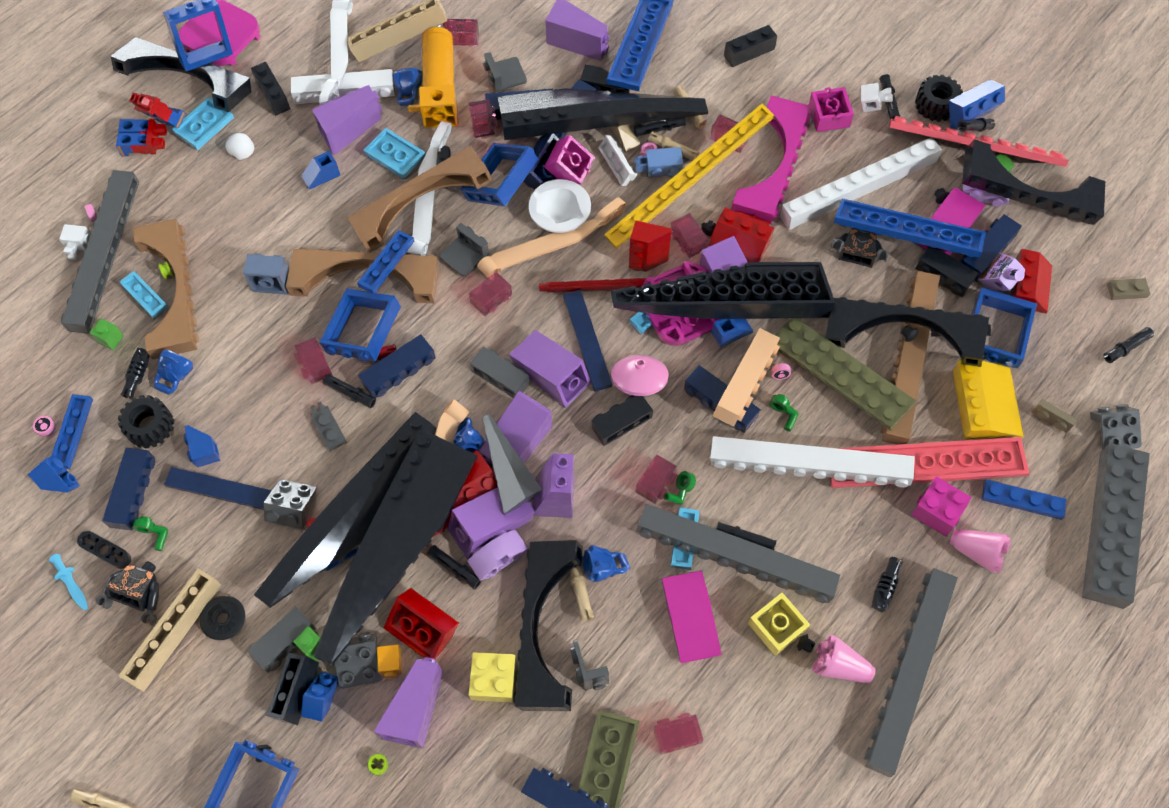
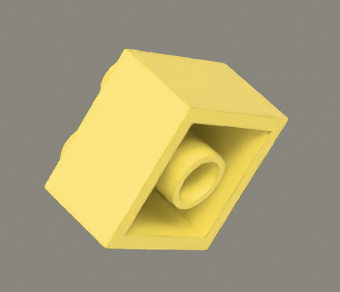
M783 593L779 594L754 614L748 622V625L774 656L778 655L805 633L810 626L808 621Z
M473 652L469 687L470 699L476 701L514 702L516 656L513 654Z

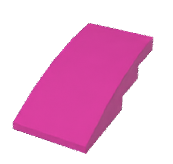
M954 187L931 219L971 228L986 205ZM916 244L925 250L929 248L927 245ZM938 248L939 250L943 251L944 253L948 254L949 256H950L951 253H952V252H949L948 250H944V249Z
M702 570L661 578L680 663L722 655Z

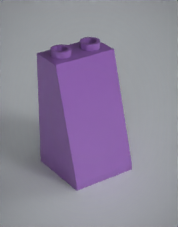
M556 0L545 20L547 44L601 61L609 50V45H607L609 39L607 25L566 0Z
M369 85L312 109L319 131L333 155L340 152L382 119L380 114L382 108L378 102L379 96L375 90L372 91Z
M732 236L701 250L699 265L701 267L704 265L708 270V274L713 273L716 269L723 271L730 269L731 266L743 267L748 262L735 237Z
M534 330L509 354L515 367L524 369L529 374V379L565 408L591 383L582 359L537 330Z
M519 391L497 425L525 463L552 428V415L549 409ZM487 439L479 453L487 464L492 466Z
M553 453L536 476V481L542 488L539 496L534 498L533 516L572 518L575 487L574 454Z
M496 488L453 509L447 530L468 560L473 555V550L477 547L485 546L502 531L510 532L517 530L531 521L534 514L532 503L527 501L521 507L504 515L501 498H499L498 494L499 489Z
M424 657L423 660L417 659L375 729V733L382 740L418 748L424 747L443 671L435 659Z

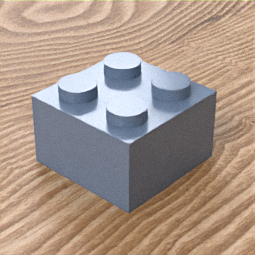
M247 254L243 275L252 292L288 295L286 282L289 267L284 257L278 255Z

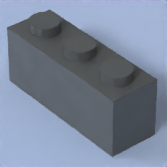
M483 346L470 362L473 373L513 399L519 391L523 393L530 384L529 374L524 369H518L510 360L499 357L493 349H487Z
M295 606L249 648L247 652L269 673L281 665V661L288 653H294L298 647L293 641L308 626L313 630L316 628Z

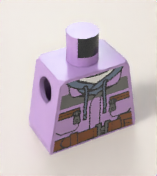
M999 253L978 280L989 290L1009 291L1017 281L1023 280L1025 268L1015 258Z

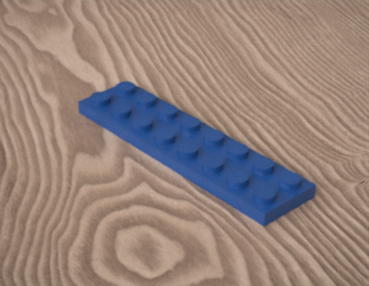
M639 0L608 74L606 84L639 92L674 0Z
M843 198L834 220L835 224L844 227L848 226L860 231H869L877 235H886L895 239L911 241L914 244H923L932 248H940L952 253L956 252L977 258L981 257L986 235L984 231Z

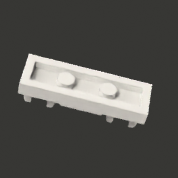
M606 135L598 149L621 186H626L630 180L633 181L637 177V173H634L633 167L629 166L621 152L622 149L617 146V141H614L611 135Z

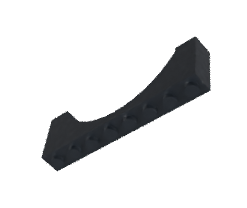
M137 37L110 56L113 71L127 76L132 73L150 70L178 71L195 76L212 89L214 107L226 112H230L251 93L249 77L210 63L185 71L176 51Z
M974 139L965 149L962 184L1063 215L1070 219L1082 221L1086 224L1094 225L1104 217L1106 183L1104 180L1089 176L1078 188L1070 191H1043L1023 183L1007 171L991 150V144Z
M845 297L834 298L835 305L830 313L825 339H828L840 348H845L846 343L869 328L892 322H907L927 327L944 337L962 359L961 364L982 366L990 317H985L981 314L968 315L963 312H945L941 309L912 308L901 304L888 305L884 302L856 301Z
M577 540L530 542V549L527 550L528 568L525 570L527 582L526 588L523 591L525 604L521 612L523 626L519 634L521 648L518 650L517 692L514 693L515 707L522 711H571L572 689L566 685H561L547 668L539 648L538 624L542 607L552 589L569 571L582 564L583 546Z

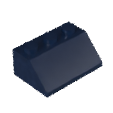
M554 133L541 136L533 148L538 160L523 181L532 189L538 188L545 182L557 180L544 167L559 140Z

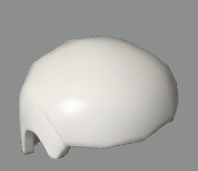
M244 133L231 135L225 144V148L230 156H235L238 160L248 158L255 149L252 140Z

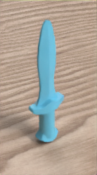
M60 554L52 555L49 562L53 563L58 571L54 577L55 580L61 579L66 584L70 595L77 605L83 610H87L88 606L85 596L72 578L71 572L74 571V568H66L61 561Z

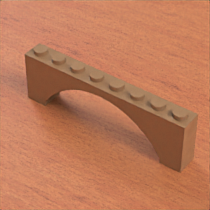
M468 146L347 218L367 251L371 253L384 245L383 241L392 221L409 203L433 190L450 186H471L480 189L493 180L487 167L471 146Z
M176 219L134 227V242L140 252L146 251L162 258L164 261H168L176 277V294L169 312L150 334L145 335L147 353L152 359H158L160 353L165 349L176 354L197 350L199 337L195 331L197 322L192 312L195 311V306L190 297L193 295V291L188 281L191 280V276L186 266L189 265V260L185 254L187 245L183 239L185 235L183 225H179Z
M306 248L293 249L286 288L290 296L308 297L309 292L315 286L337 273L351 269L369 268L380 253L344 252L342 250L326 251L324 249L308 250ZM404 255L390 274L401 280L413 292L416 303L434 304L439 272L437 256Z

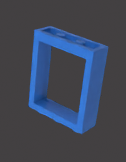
M196 0L163 12L176 53L185 71L233 54L221 10L216 0ZM213 11L222 41L185 54L176 24Z
M493 143L481 159L490 175L493 174L502 159L517 161L498 189L488 187L477 189L476 187L462 186L460 191L470 202L505 207L537 162L538 157L530 146Z
M981 287L975 299L972 315L979 314L981 305H985L1024 317L1015 354L985 345L983 358L990 362H998L1007 367L1018 369L1025 357L1037 303Z
M346 288L319 343L329 355L336 354L345 358H358L362 361H376L401 306L393 295L372 294L367 291ZM355 306L384 310L367 347L338 343L339 337Z
M245 739L244 742H235L204 808L220 807L245 753L287 772L271 808L283 807L300 768L295 767V762L290 759L282 758L281 760L275 757L276 753L271 750L263 749L262 751L257 749V744Z

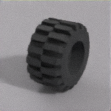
M933 75V77H927L920 85L915 99V107L919 109L918 113L923 114L924 118H929L931 121L941 122V120H948L950 118L949 100L963 94L961 85L957 84V81L955 79L952 80L949 76Z
M141 395L139 399L133 398L131 399L132 402H127L125 404L126 407L120 410L122 415H118V420L120 421L118 426L131 443L140 448L142 446L149 448L150 445L156 447L157 443L160 442L162 444L165 442V438L170 437L169 432H173L174 429L172 426L174 424L173 415L159 398H153L151 395H147V397ZM154 416L149 425L139 428V424L144 418Z

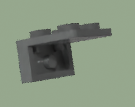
M491 52L484 54L485 61H483V67L485 71H488L490 84H493L496 92L527 82L517 57L495 62Z
M460 223L456 227L458 237L439 256L443 262L464 277L478 265L480 260L489 255L488 242L484 237H479L471 227H466Z
M1128 404L1116 405V408L1110 409V407L1097 408L1098 411L1090 412V419L1100 422L1102 450L1109 443L1132 449L1142 446L1139 409L1131 408Z
M279 480L264 501V521L303 529L305 526V508L316 493V487L288 480Z
M364 632L360 633L358 637H352L350 639L351 643L336 660L335 667L341 688L369 684L381 680L382 676L378 673L376 650L378 640L376 633Z
M573 640V646L570 649L573 664H578L576 675L579 685L583 684L585 690L605 688L606 684H609L607 666L586 671L578 640Z

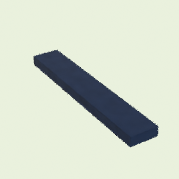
M581 290L563 294L594 392L611 388L613 384Z
M171 467L164 483L168 488L264 510V501L272 491Z

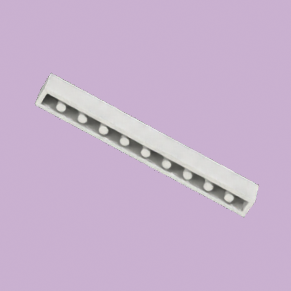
M933 137L783 204L780 218L788 230L838 208L842 198L853 201L936 163L942 149Z
M713 436L710 461L711 465L720 469L733 467L740 471L752 469L759 473L772 471L778 475L791 473L798 477L810 475L818 479L830 477L838 481L849 479L857 483L869 481L875 482L877 485H886L888 483L895 484L898 487L911 486L914 479L915 456Z

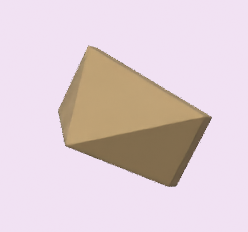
M629 125L610 127L625 152L641 147V143Z

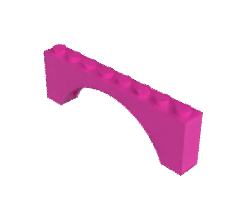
M771 95L767 108L774 114V118L768 123L776 130L782 141L784 159L775 173L765 181L752 187L737 189L731 209L735 212L741 211L752 216L756 214V217L771 221L770 225H772L774 218H778L780 208L777 207L778 204L782 205L785 194H782L783 190L787 191L789 185L787 177L792 176L794 167L791 165L792 163L796 164L799 154L796 151L801 149L803 143L801 136L805 137L807 131L805 124H809L812 113H809L810 105Z

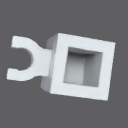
M879 83L861 85L863 112L881 110V101H893L891 88L880 91Z
M64 224L59 240L65 247L63 252L68 254V259L76 260L77 250L86 251L88 237L91 234L85 226Z

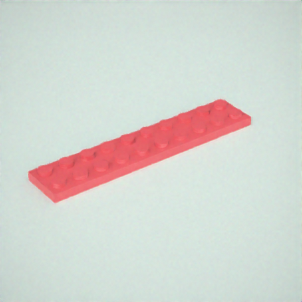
M895 116V118H891L889 121L890 128L970 145L974 139L991 144V150L1064 167L1067 166L1069 161L1064 157V154L1058 151L1051 150L1050 153H1047L1046 150L1040 147L1033 146V149H1029L1025 144L1016 143L1011 145L1009 141L1004 139H998L997 142L993 141L994 139L990 136L981 135L979 138L972 132L964 131L961 134L954 128L946 127V130H943L936 124L929 123V126H925L922 121L912 120V122H907L904 117Z
M1021 437L836 448L915 456L914 479L912 483L932 482L936 476L944 481L1023 477L1030 474ZM830 478L831 488L878 486L875 482L857 483L849 479L838 481Z

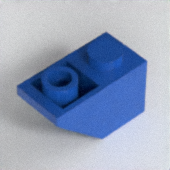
M330 151L314 157L301 176L310 190L341 175L335 159Z
M719 319L713 322L712 334L720 347L753 333V329L746 319Z
M189 425L184 426L186 434H183L186 445L189 446L187 456L190 462H193L197 467L221 461L217 443L210 435Z
M55 456L43 460L28 473V476L41 490L68 493L80 486L75 476L70 474L63 466V463Z
M318 673L303 695L301 717L320 722L323 721L330 710L337 689V676L330 673Z

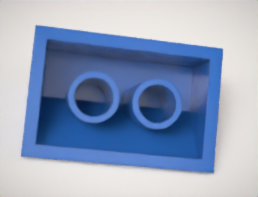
M988 80L949 100L950 128L958 130L962 128L957 127L959 121L976 120L993 112L1005 102V85Z

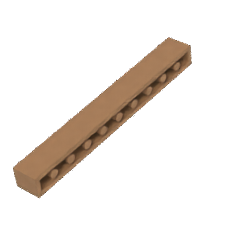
M918 271L916 276L911 278L909 288H912V291L908 293L906 303H909L908 307H923L928 310H934L940 276ZM905 322V324H902L901 330L906 325H910L913 329H918V334L910 342H906L904 336L902 340L899 339L897 350L900 352L899 356L896 355L893 365L896 367V372L892 373L890 383H893V385L917 402L930 329L918 324ZM916 403L891 431L885 426H881L882 441L896 445L908 443Z

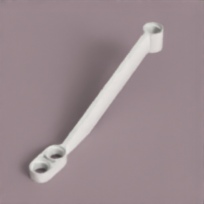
M333 0L332 9L330 11L331 79L326 81L321 91L320 105L335 100L339 84L348 66L347 15H350L352 12V0Z
M440 122L431 140L430 148L418 169V176L436 166L438 152L445 145L451 133V123ZM435 190L416 199L412 234L415 242L406 252L408 254L425 256L427 253L428 244L431 240Z

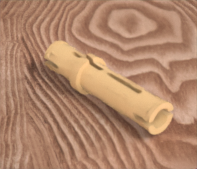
M677 86L673 91L676 96L689 97L683 86ZM702 115L689 117L698 129L704 128L707 124Z
M653 131L649 136L648 142L660 146L661 149L681 147L682 156L692 161L699 155V151L677 143L668 136L664 137Z
M576 566L569 571L571 576L570 585L574 588L581 622H586V618L589 622L594 619L585 586L586 578L582 575L581 567Z
M78 788L73 791L70 797L71 803L87 808H138L102 797L100 793L95 792L92 794Z

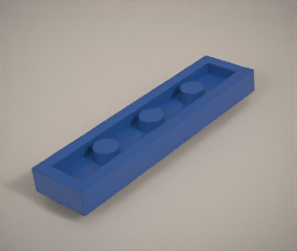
M398 230L357 282L358 287L375 294L415 242L414 237Z
M72 394L51 457L55 456L59 459L66 469H71L93 402L91 396Z
M987 479L984 482L983 501L1060 520L1065 517V498Z

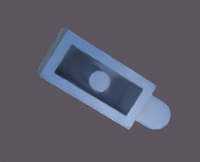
M681 147L646 150V156H637L634 159L636 172H647L648 177L656 178L660 176H675L683 169Z

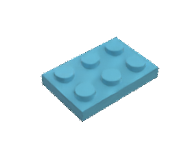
M208 97L183 119L179 128L174 127L172 131L193 148L199 150L226 126L234 116L231 112L215 108L213 100Z
M387 128L363 150L366 156L403 179L412 172L426 155L423 150Z

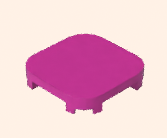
M216 0L221 10L233 54L213 61L212 64L218 67L228 64L233 66L237 63L235 58L253 39L258 41L260 38V27L252 14L227 1ZM213 11L189 19L179 31L183 48L187 53L222 41Z
M686 261L681 266L653 278L650 276L645 280L644 284H660L662 280L667 279L674 281L677 277L701 272L707 273L708 270L704 265L701 267L696 263ZM647 313L659 338L672 346L683 345L712 332L713 322L719 320Z

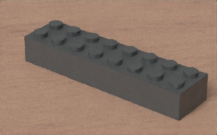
M1109 443L1100 451L1082 598L1122 609L1134 603L1150 453Z

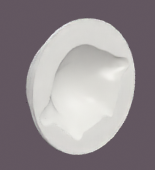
M557 179L545 182L535 189L529 200V213L532 220L540 228L552 233H565L579 228L587 220L591 211V201L586 190L579 184L569 180Z

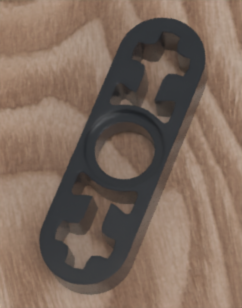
M84 531L77 538V544L83 550L118 569H124L131 563V555L126 550L91 531ZM91 539L96 544L93 546L86 543L85 540ZM104 545H109V551L104 555H100V548ZM114 553L120 557H123L124 560L118 561L115 557H113Z

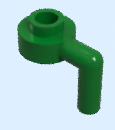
M773 395L769 405L778 412H786L790 415L784 426V429L790 432L799 413L789 406L790 402L785 395Z
M687 471L681 472L676 479V486L679 489L678 495L666 492L664 500L683 504L686 493L695 487V475Z
M141 516L135 519L132 527L134 530L147 534H159L154 549L162 551L168 529L155 525L149 517Z

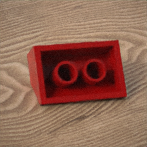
M724 208L716 223L708 246L710 247L734 236L747 262H760L772 240L774 227Z
M636 220L630 237L629 268L635 271L647 272L668 262L672 229Z
M1021 249L1016 260L1025 268L1024 278L1021 281H1017L1012 287L1010 296L1037 303L1035 311L1046 314L1048 312L1052 265L1040 252Z
M478 450L472 452L478 457L452 510L498 488L492 469Z
M409 588L397 596L383 628L423 658L427 657L436 660L452 639L459 622L418 592Z

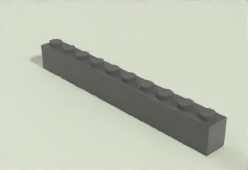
M113 170L111 177L108 179V186L103 193V201L98 208V215L93 223L91 236L88 237L86 251L83 252V259L78 267L76 280L72 284L71 295L67 299V306L61 317V323L68 332L90 334L139 185V180L134 172Z
M645 504L636 532L644 538L659 540V543L663 545L678 547L680 551L685 553L692 552L701 559H710L716 561L720 566L735 568L739 573L754 575L758 580L773 582L777 587L795 590V593L799 595L814 597L820 603H829L836 593L840 574Z
M935 568L930 573H926L923 578L922 584L925 586L923 592L920 591L917 596L916 603H918V607L911 614L910 622H912L910 629L906 630L903 638L906 644L904 648L901 647L897 659L900 662L898 668L894 667L890 679L893 680L891 687L888 686L885 692L884 699H887L885 707L882 706L879 710L877 718L880 719L878 727L875 726L872 731L871 739H873L871 748H867L864 759L867 760L865 767L887 777H892L896 773L958 577Z

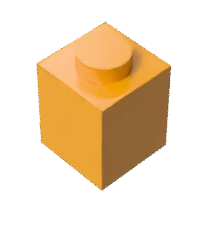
M400 646L377 647L378 673L384 676L385 679H393L397 675L403 674Z

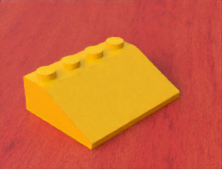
M959 360L952 371L964 440L1023 438L1010 367L982 361L981 367L963 365L961 364L962 360Z

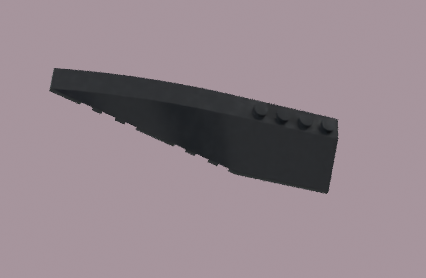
M569 88L497 97L504 140L708 114L705 98Z
M821 262L745 263L743 267L736 265L731 266L728 270L716 269L713 273L701 272L677 277L674 281L662 280L660 284L652 285L647 283L640 288L633 286L611 291L614 308L690 318H829L835 305V300Z
M415 412L320 513L262 583L254 596L271 608L290 595L295 588L301 584L304 585L310 581L311 577L326 570L327 566L331 563L339 561L359 547L419 431L435 435L437 428Z
M422 431L418 432L352 561L323 630L314 658L331 665L336 662L351 643L350 639L356 632H360L364 627L362 624L370 615L372 616L376 612L378 604L382 599L385 600L406 574V569L411 563L414 564L419 558L418 554L432 542L431 538L436 532L439 533L443 528L478 457L477 455L436 435Z

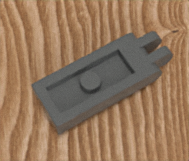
M319 402L320 410L317 411L313 405L311 409L314 413L310 415L329 451H332L347 443L329 407H324Z

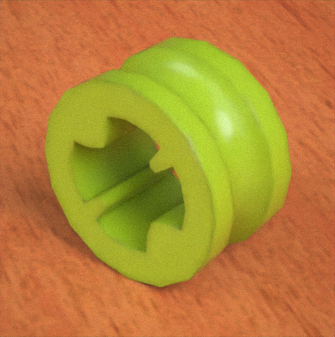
M165 261L163 265L161 263L158 264L165 279H168V276H174L168 261Z
M375 754L370 757L368 768L373 775L378 776L386 772L388 762L385 756ZM376 759L377 761H384V763L381 764L383 768L380 770L378 768H372V766H374L373 762Z

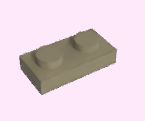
M1146 278L1110 280L1107 283L1111 300L1148 298L1151 294Z
M1044 399L1033 410V413L1040 419L1046 420L1054 425L1056 429L1065 433L1077 421V419Z

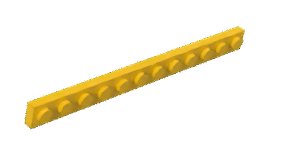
M763 104L759 105L605 233V238L615 249H618L631 237L636 220L649 223L774 118V114Z

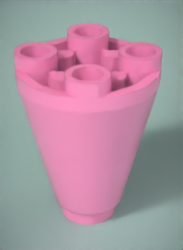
M955 529L950 545H953L956 550L988 571L1000 573L1004 563L1002 555L1003 553H1008L1011 538L1003 533L960 529L959 531Z
M830 634L825 642H819L816 648L818 656L812 666V672L822 677L859 683H870L875 675V667H872L867 660L837 636Z

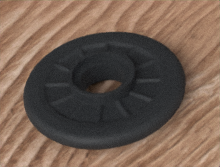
M219 596L212 599L206 604L200 615V626L203 633L213 640H227L235 636L245 622V609L242 603L231 596ZM221 613L228 614V618L224 623H218L217 621Z

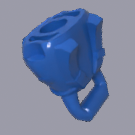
M417 68L397 70L393 73L395 87L398 90L397 102L400 106L412 105L422 84V71ZM412 95V98L402 99V96Z
M163 350L158 358L157 374L153 382L154 388L167 395L173 393L177 389L180 380L185 379L192 371L193 362L172 351ZM163 378L166 381L172 382V387L170 388L159 383V380Z
M465 417L459 424L453 441L455 445L471 453L475 450L479 451L485 443V439L479 431L473 428L471 419Z
M591 545L584 551L582 556L584 573L587 579L593 582L605 580L608 577H613L615 574L626 573L630 569L626 555L620 552L611 553L605 548ZM615 557H618L622 568L616 567Z

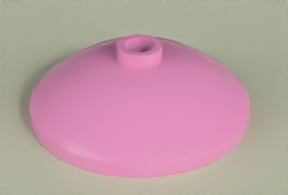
M631 355L621 359L613 366L611 379L613 384L626 394L646 396L657 393L666 386L668 370L661 361L654 357Z

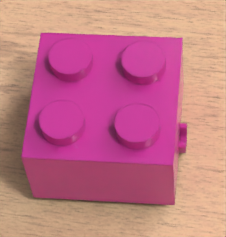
M827 87L822 91L811 92L808 105H810V112L812 113L811 116L816 132L849 128L851 126L854 113L845 87L835 89Z
M568 135L557 141L544 167L557 179L573 181L580 185L585 176L590 173L591 169L589 168L595 157L571 135Z
M936 476L924 495H921L917 500L918 504L911 516L947 537L957 525L972 497Z

